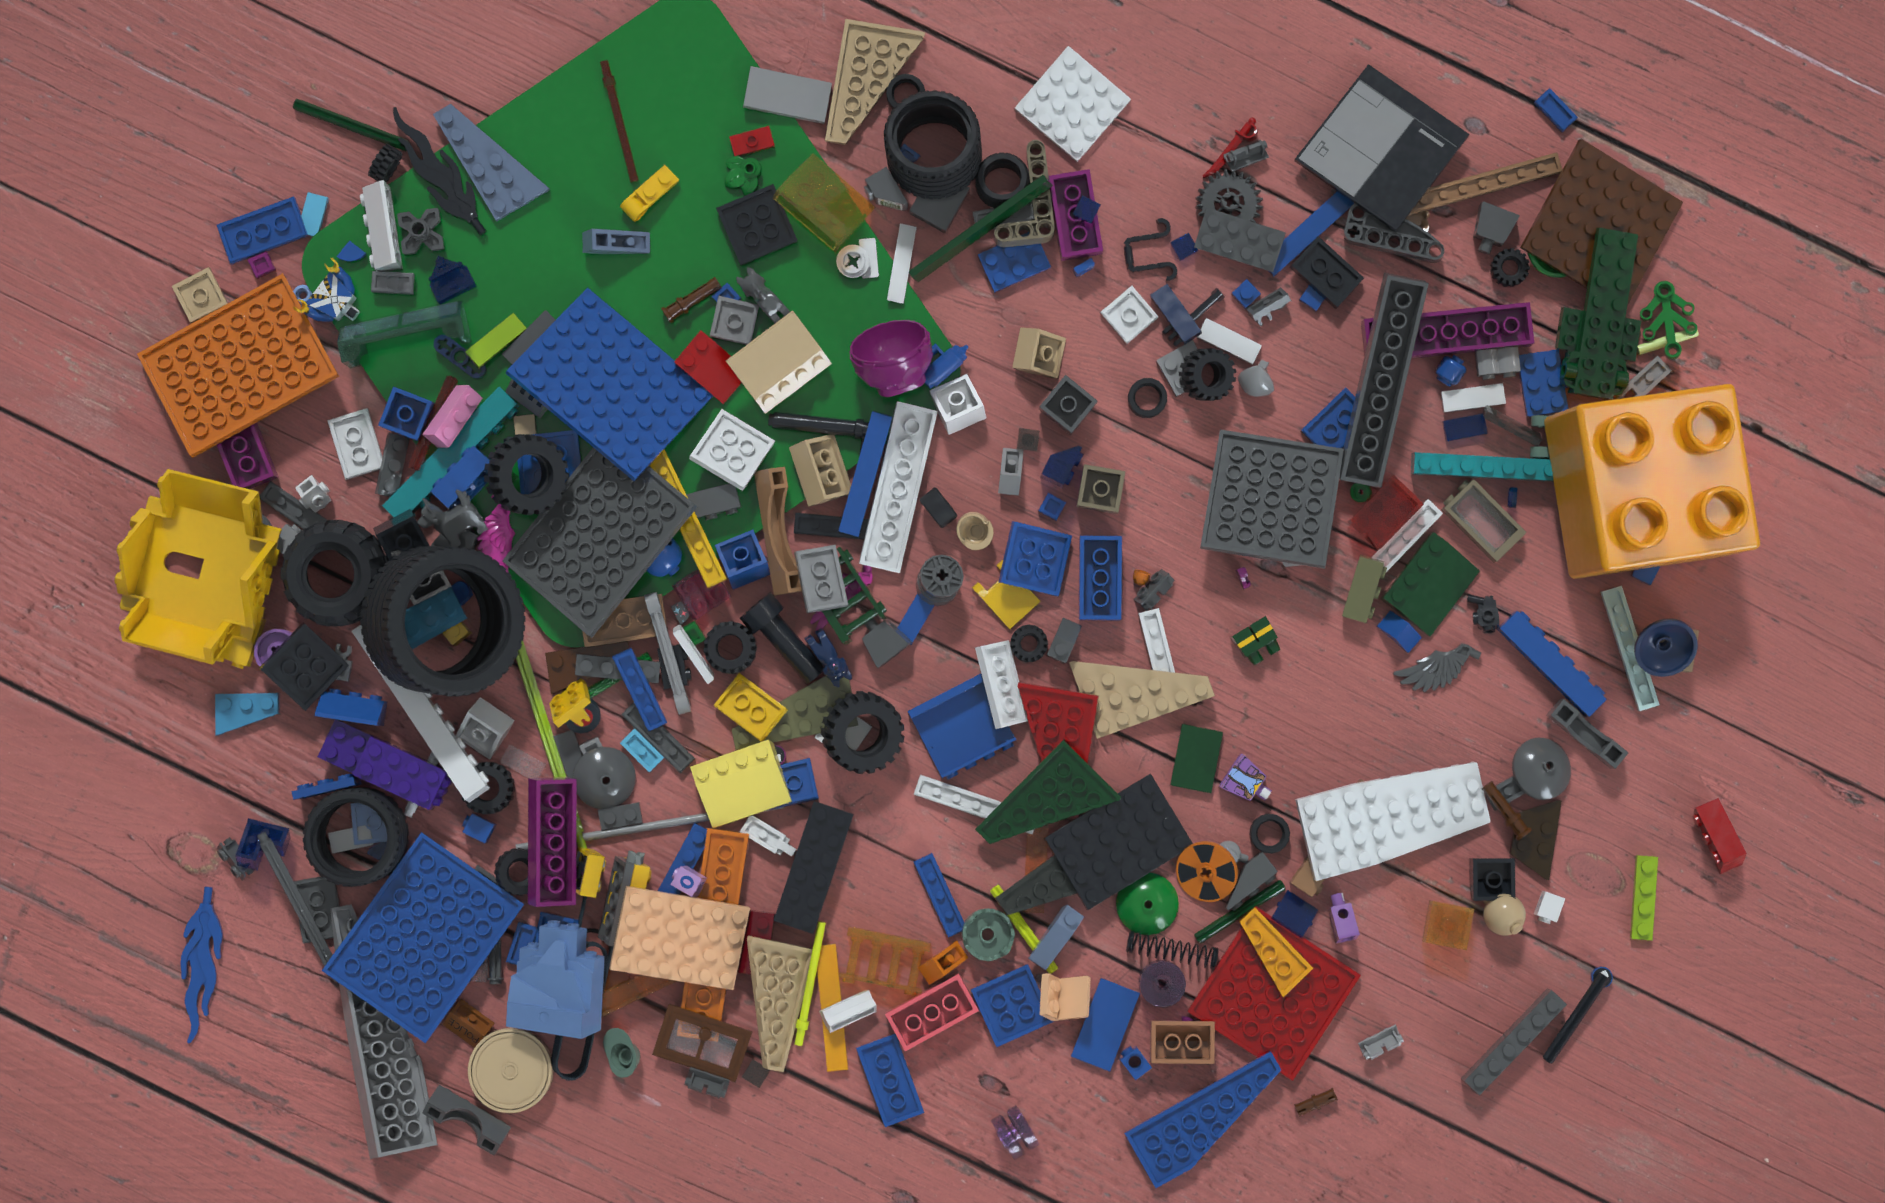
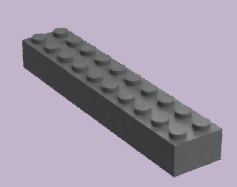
M1389 273L1383 274L1344 443L1340 480L1379 488L1382 486L1429 285L1426 281Z

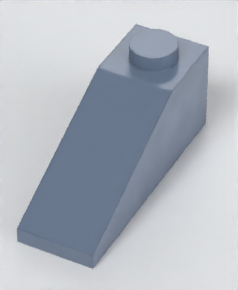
M590 229L582 232L583 253H650V232Z
M1069 905L1061 907L1028 959L1046 970L1073 935L1084 916Z

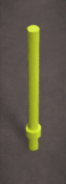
M821 921L817 923L800 1017L797 1019L795 1027L797 1028L794 1044L798 1046H803L805 1030H808L809 1009L826 925L825 922Z

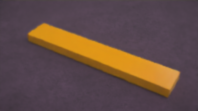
M836 944L821 946L817 967L821 1010L842 1001ZM822 1019L827 1072L848 1070L844 1027L830 1033Z

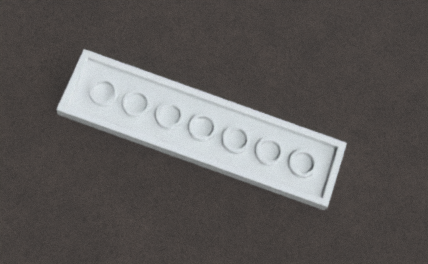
M896 402L859 564L900 573L938 411Z

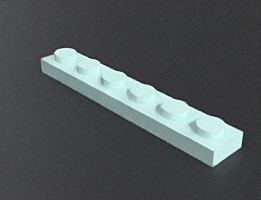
M1622 586L1600 592L1638 711L1660 705L1650 674L1639 666L1634 655V646L1638 635Z

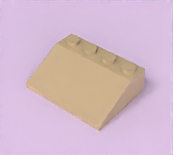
M793 310L726 360L765 414L832 364Z

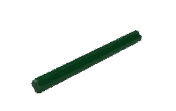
M295 99L293 103V109L407 151L398 141L402 137L300 99Z

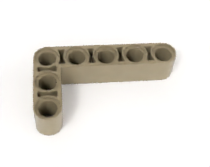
M1032 140L1028 143L1026 150L1030 183L1042 175L1049 179L1045 146L1039 140ZM1032 149H1039L1041 153L1033 155L1030 151ZM1040 168L1043 170V173L1036 175L1032 171ZM1050 188L1032 201L1034 220L1003 223L995 228L994 240L999 247L1048 243L1053 239L1054 219ZM1045 208L1048 210V213L1041 215L1037 210ZM1048 228L1050 233L1043 235L1040 233V229ZM1027 230L1030 234L1027 237H1022L1019 235V232ZM1001 232H1006L1009 237L1001 239L998 235Z

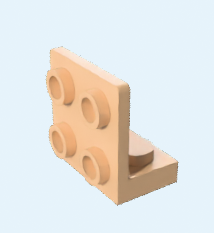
M1049 973L1042 974L1040 1015L1051 1021L1088 1018L1091 978L1089 976L1059 979Z

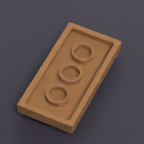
M658 594L662 608V613L666 623L662 594ZM644 596L623 599L592 638L583 632L585 647L656 637Z

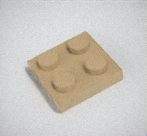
M209 267L172 286L190 323L228 304Z

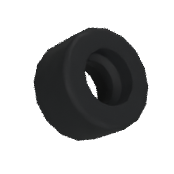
M933 488L920 498V502L941 528H944L957 518V513L937 488Z

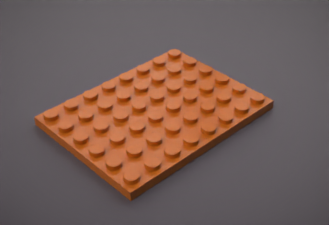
M283 273L137 353L191 458L196 457L340 377L308 317L304 312L300 313L293 309V307L300 309L302 306L297 301L298 298Z

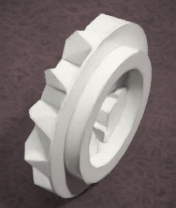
M848 245L842 248L836 260L839 271L849 278L862 276L868 270L870 262L866 250L858 245ZM848 254L853 258L860 257L857 260L858 269L853 265L847 266L850 262Z

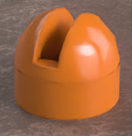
M1135 569L1133 581L1137 585L1143 586L1149 581L1151 574Z

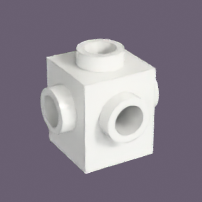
M312 475L295 487L301 497L299 500L306 509L310 507L315 513L332 501L328 495L330 492L329 488L324 482L319 483Z

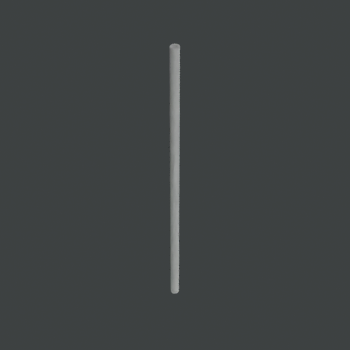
M707 813L587 832L583 833V839L590 841L710 820ZM528 842L516 844V849L528 850Z

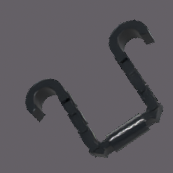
M1159 218L1156 220L1157 223L1164 224L1166 231L1127 238L1123 243L1125 244V261L1128 264L1127 269L1131 272L1169 267L1172 269L1173 274L1167 276L1166 281H1172L1177 275V267L1171 262L1136 267L1132 265L1134 258L1132 246L1129 245L1131 242L1159 239L1169 234L1171 230L1170 223L1164 218Z

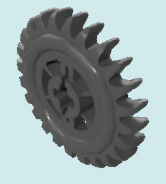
M1225 169L1223 176H1221L1217 171L1216 179L1209 175L1210 183L1203 181L1202 185L1205 189H1198L1202 196H1197L1195 199L1201 202V204L1196 205L1195 208L1202 211L1197 216L1203 217L1206 208L1216 210L1214 202H1217L1220 205V209L1217 211H1223L1229 215L1237 211L1241 214L1236 217L1256 223L1253 218L1261 217L1256 211L1263 209V206L1257 204L1262 202L1263 198L1256 197L1261 193V190H1254L1257 182L1249 184L1251 176L1245 180L1243 179L1244 172L1236 176V171H1233L1229 175L1227 169ZM1226 189V193L1223 196L1218 194L1220 191ZM1229 189L1236 190L1240 194L1236 195L1233 192H1229ZM1241 196L1243 197L1244 205L1239 203V197ZM1229 198L1233 200V204L1230 207L1226 206V201H1228Z

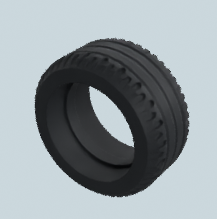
M1004 152L986 157L978 166L979 169L975 176V187L979 198L994 209L1030 184V175L1025 163L1017 156ZM1007 168L1019 176L1020 185L1009 194H996L988 189L985 184V178L995 169Z

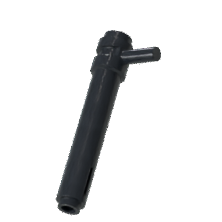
M781 412L770 413L768 426H772L775 429L854 437L861 440L860 453L869 424L864 419L847 420Z

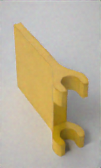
M1001 560L996 565L1000 570L1002 568L1003 560ZM999 580L987 591L979 582L972 587L1009 629L1041 602L1031 590L999 583Z

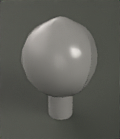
M1224 841L1219 844L1231 853L1236 863L1238 861L1247 863L1248 855L1242 854L1235 842Z

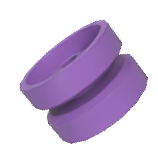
M272 629L263 633L258 638L254 647V656L257 664L261 666L293 632L284 629Z

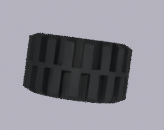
M1213 348L1197 349V351L1190 352V356L1184 358L1185 363L1180 365V368H1182V372H1179V376H1182L1180 385L1185 386L1183 388L1184 392L1189 393L1188 396L1191 398H1196V400L1200 401L1220 400L1222 396H1227L1229 394L1227 390H1232L1234 387L1232 382H1236L1234 373H1237L1236 369L1232 367L1234 365L1233 360H1228L1230 356L1223 354L1224 351ZM1207 363L1211 365L1214 371V378L1209 386L1204 384L1201 377L1202 369Z
M729 621L722 622L717 626L715 625L707 633L706 640H704L703 649L706 660L713 668L722 673L737 674L751 665L756 657V639L747 627L737 622ZM728 635L738 637L743 646L741 655L734 660L724 659L718 651L720 640Z
M480 762L476 765L479 772L483 771L486 776H492L498 781V795L489 801L483 800L480 797H477L470 803L465 801L463 797L462 800L466 802V806L469 809L474 810L476 813L494 814L506 808L513 799V792H515L513 783L515 782L511 777V773L504 766L495 762Z

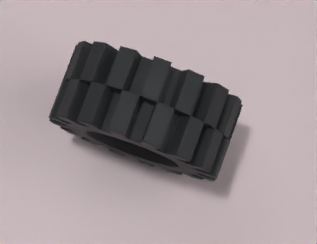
M389 144L384 145L372 161L368 176L376 181L384 180L388 182L400 164L402 152Z
M1514 248L1504 249L1493 258L1490 265L1492 266L1490 272L1493 273L1492 278L1497 280L1496 283L1502 284L1503 287H1514L1523 282L1530 270V266H1528L1529 259L1525 258L1526 254L1520 253L1521 250H1514ZM1512 260L1517 264L1518 271L1515 275L1504 273L1502 266L1505 261Z
M1021 626L1011 637V650L1014 656L1021 661L1035 662L1042 658L1047 651V636L1038 626ZM1028 635L1033 636L1037 640V647L1031 652H1027L1021 647L1022 638Z

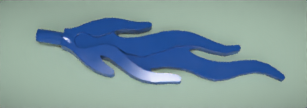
M207 886L204 887L203 903H200L198 910L188 921L183 934L184 938H187L195 929L193 936L182 952L180 963L182 979L187 977L189 960L191 965V980L184 1000L191 1022V1032L187 1043L193 1041L200 1025L197 1008L200 988L204 984L205 991L201 1007L204 1015L208 1016V1004L216 985V967L210 950L211 936L214 941L215 956L217 959L221 958L223 930L213 904H211L213 887Z

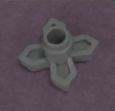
M438 208L426 209L420 219H417L410 212L397 214L399 226L409 232L401 241L402 253L404 255L416 254L422 243L432 251L445 249L443 237L432 231L441 222L440 210ZM420 229H424L421 234H418Z

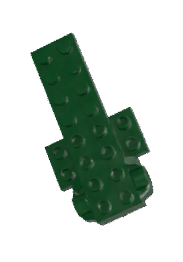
M1600 227L1596 228L1584 310L1561 307L1555 349L1566 350L1560 369V384L1568 389V393L1607 400L1613 399L1615 395L1622 394L1628 386L1629 373L1627 372L1626 361L1635 362L1642 322L1641 320L1625 318L1638 234Z

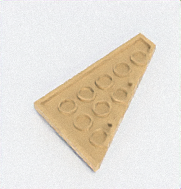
M1077 661L1069 662L1079 691L1081 693L1099 695L1094 724V732L1097 739L1215 696L1208 676Z
M748 936L747 945L762 1066L768 1070L784 1072L804 996L812 949Z

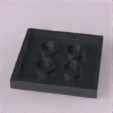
M774 184L716 208L741 266L798 242Z
M302 622L259 669L306 711L349 665Z

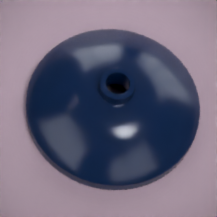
M1662 619L1655 621L1644 628L1636 639L1634 646L1636 661L1645 672L1653 676L1667 677L1675 675L1686 669L1694 660L1698 649L1697 637L1692 628L1680 620Z

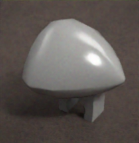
M1261 360L1258 366L1247 368L1239 374L1238 381L1245 393L1250 396L1260 397L1267 396L1274 391L1273 381L1267 373L1268 370H1266L1269 362Z

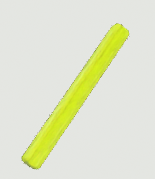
M999 885L990 890L994 898L1004 892ZM1019 912L1007 915L1033 951L1039 942L1033 931ZM1052 961L1046 970L1049 974H1052L1058 969V966Z

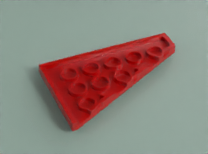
M1018 682L1017 687L1021 694L1041 762L1064 740L1088 763L1099 695ZM1080 814L1068 818L1076 819Z

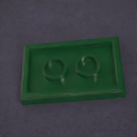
M1186 724L1181 725L1170 782L1171 786L1207 793L1212 792L1223 732Z

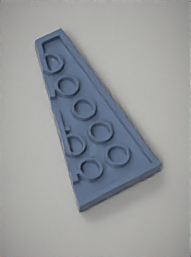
M452 104L433 114L496 221L550 191L545 184Z

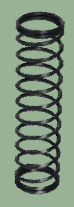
M1134 931L1129 933L1126 947L1127 953L1132 954L1139 935V955H1141L1147 937V957L1150 954L1154 939H1156L1155 958H1157L1164 939L1163 960L1166 959L1172 941V962L1180 943V963H1182L1188 945V965H1190L1195 947L1197 946L1196 966L1199 965L1205 948L1204 968L1207 967L1212 949L1210 968L1214 970L1216 967L1218 947H1212L1207 956L1206 945L1202 947L1199 954L1198 944L1194 945L1191 952V945L1187 942L1182 953L1181 940L1178 941L1174 951L1173 939H1170L1166 948L1165 937L1161 939L1158 946V938L1155 935L1149 947L1148 934L1145 935L1141 945V933H1137L1134 943Z

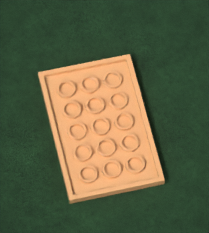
M626 886L609 969L734 990L750 907Z

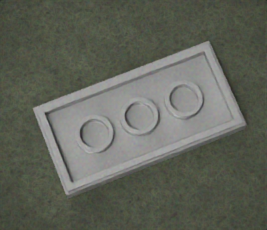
M751 66L743 108L824 124L832 83Z

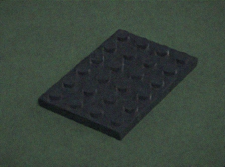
M1151 774L1120 791L1118 794L1122 798L1119 801L1089 810L1044 838L1086 910L1093 908L1176 857L1185 848L1193 844Z

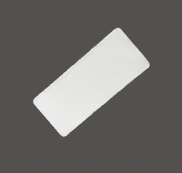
M875 238L859 239V246L866 250L870 259L869 268L862 275V278L878 277Z

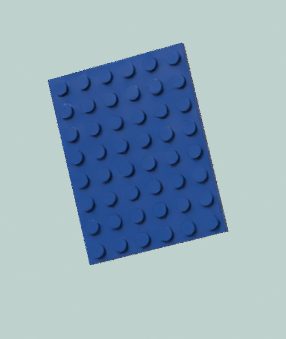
M589 288L506 371V374L633 481L643 473L713 398L711 393L674 363L675 360Z
M421 832L322 971L415 1037L427 1043L525 904Z

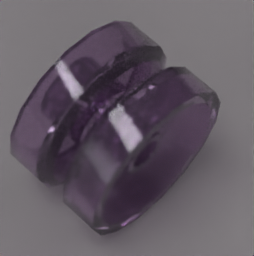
M1160 959L1151 961L1144 966L1139 974L1138 985L1146 1001L1154 1006L1164 1008L1180 1001L1185 993L1186 981L1184 974L1178 966L1170 961ZM1158 980H1165V985L1160 987Z
M1014 1105L1007 1110V1115L1011 1121L1010 1124L1002 1115L993 1118L991 1122L997 1131L996 1134L1001 1143L1016 1160L1024 1155V1149L1020 1144L1021 1140L1030 1150L1040 1145L1018 1106Z

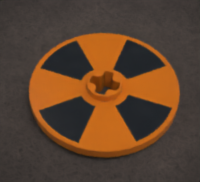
M1200 841L1189 845L1180 854L1176 864V874L1179 884L1188 895L1200 901L1215 902L1225 898L1232 892L1237 883L1238 868L1231 853L1223 846L1210 841ZM1204 869H1206V870H1209V869H1210V870H1211V873H1210L1209 875H1208V873H1205V874H1204V873H1203V870H1204Z

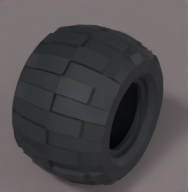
M343 520L317 522L299 532L292 543L286 548L281 568V580H283L285 588L284 593L288 601L296 608V612L305 619L316 622L318 625L341 627L357 623L362 619L360 614L363 609L362 602L365 599V592L368 591L367 587L372 583V578L378 574V570L388 562V557L385 555L375 535L369 533L363 526ZM322 551H339L347 556L353 565L354 580L352 586L340 597H322L315 593L309 584L308 564L316 554Z

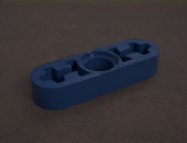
M439 335L435 338V350L474 379H481L486 375L487 368L485 364L480 368L482 370L480 374L477 372L472 374L474 370L467 365L470 361L467 355L463 362L458 363L455 361L454 356L458 351L465 353L467 350L449 336ZM440 340H448L447 345L453 349L450 356H447L450 352L446 348L439 349L441 346L439 344Z

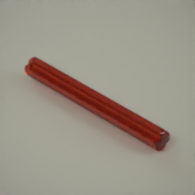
M446 377L422 434L457 385L458 380L455 377ZM422 434L408 464V468L414 471L420 470L431 445V442Z

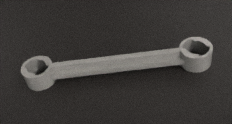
M657 592L644 595L645 602L652 620L678 714L691 712Z

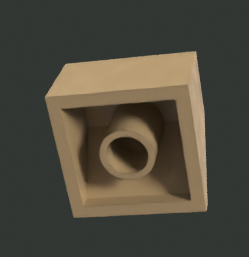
M1021 327L1012 368L1026 373L1058 379L1066 338L1041 329Z

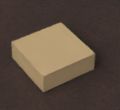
M534 414L514 416L515 435L537 434Z

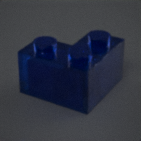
M248 818L235 855L237 866L258 871L264 852L257 835L262 832H266L268 837L271 838L279 855L285 857L291 839L289 828Z

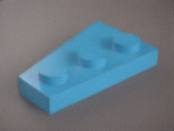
M279 693L215 694V736L278 715Z

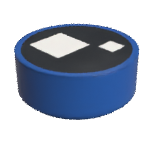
M1596 967L1591 972V981L1593 982L1596 976L1602 973L1609 979L1605 987H1608L1613 980L1612 972L1606 967Z

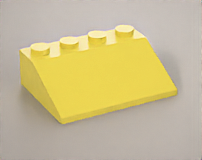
M769 739L690 767L713 829L792 802L774 743Z

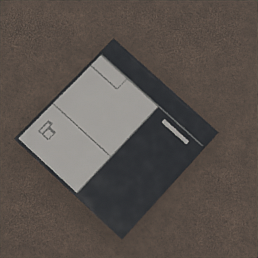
M1368 64L1297 155L1295 162L1396 232L1470 134Z

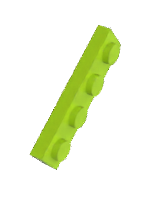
M1636 855L1630 939L1653 941L1658 857Z

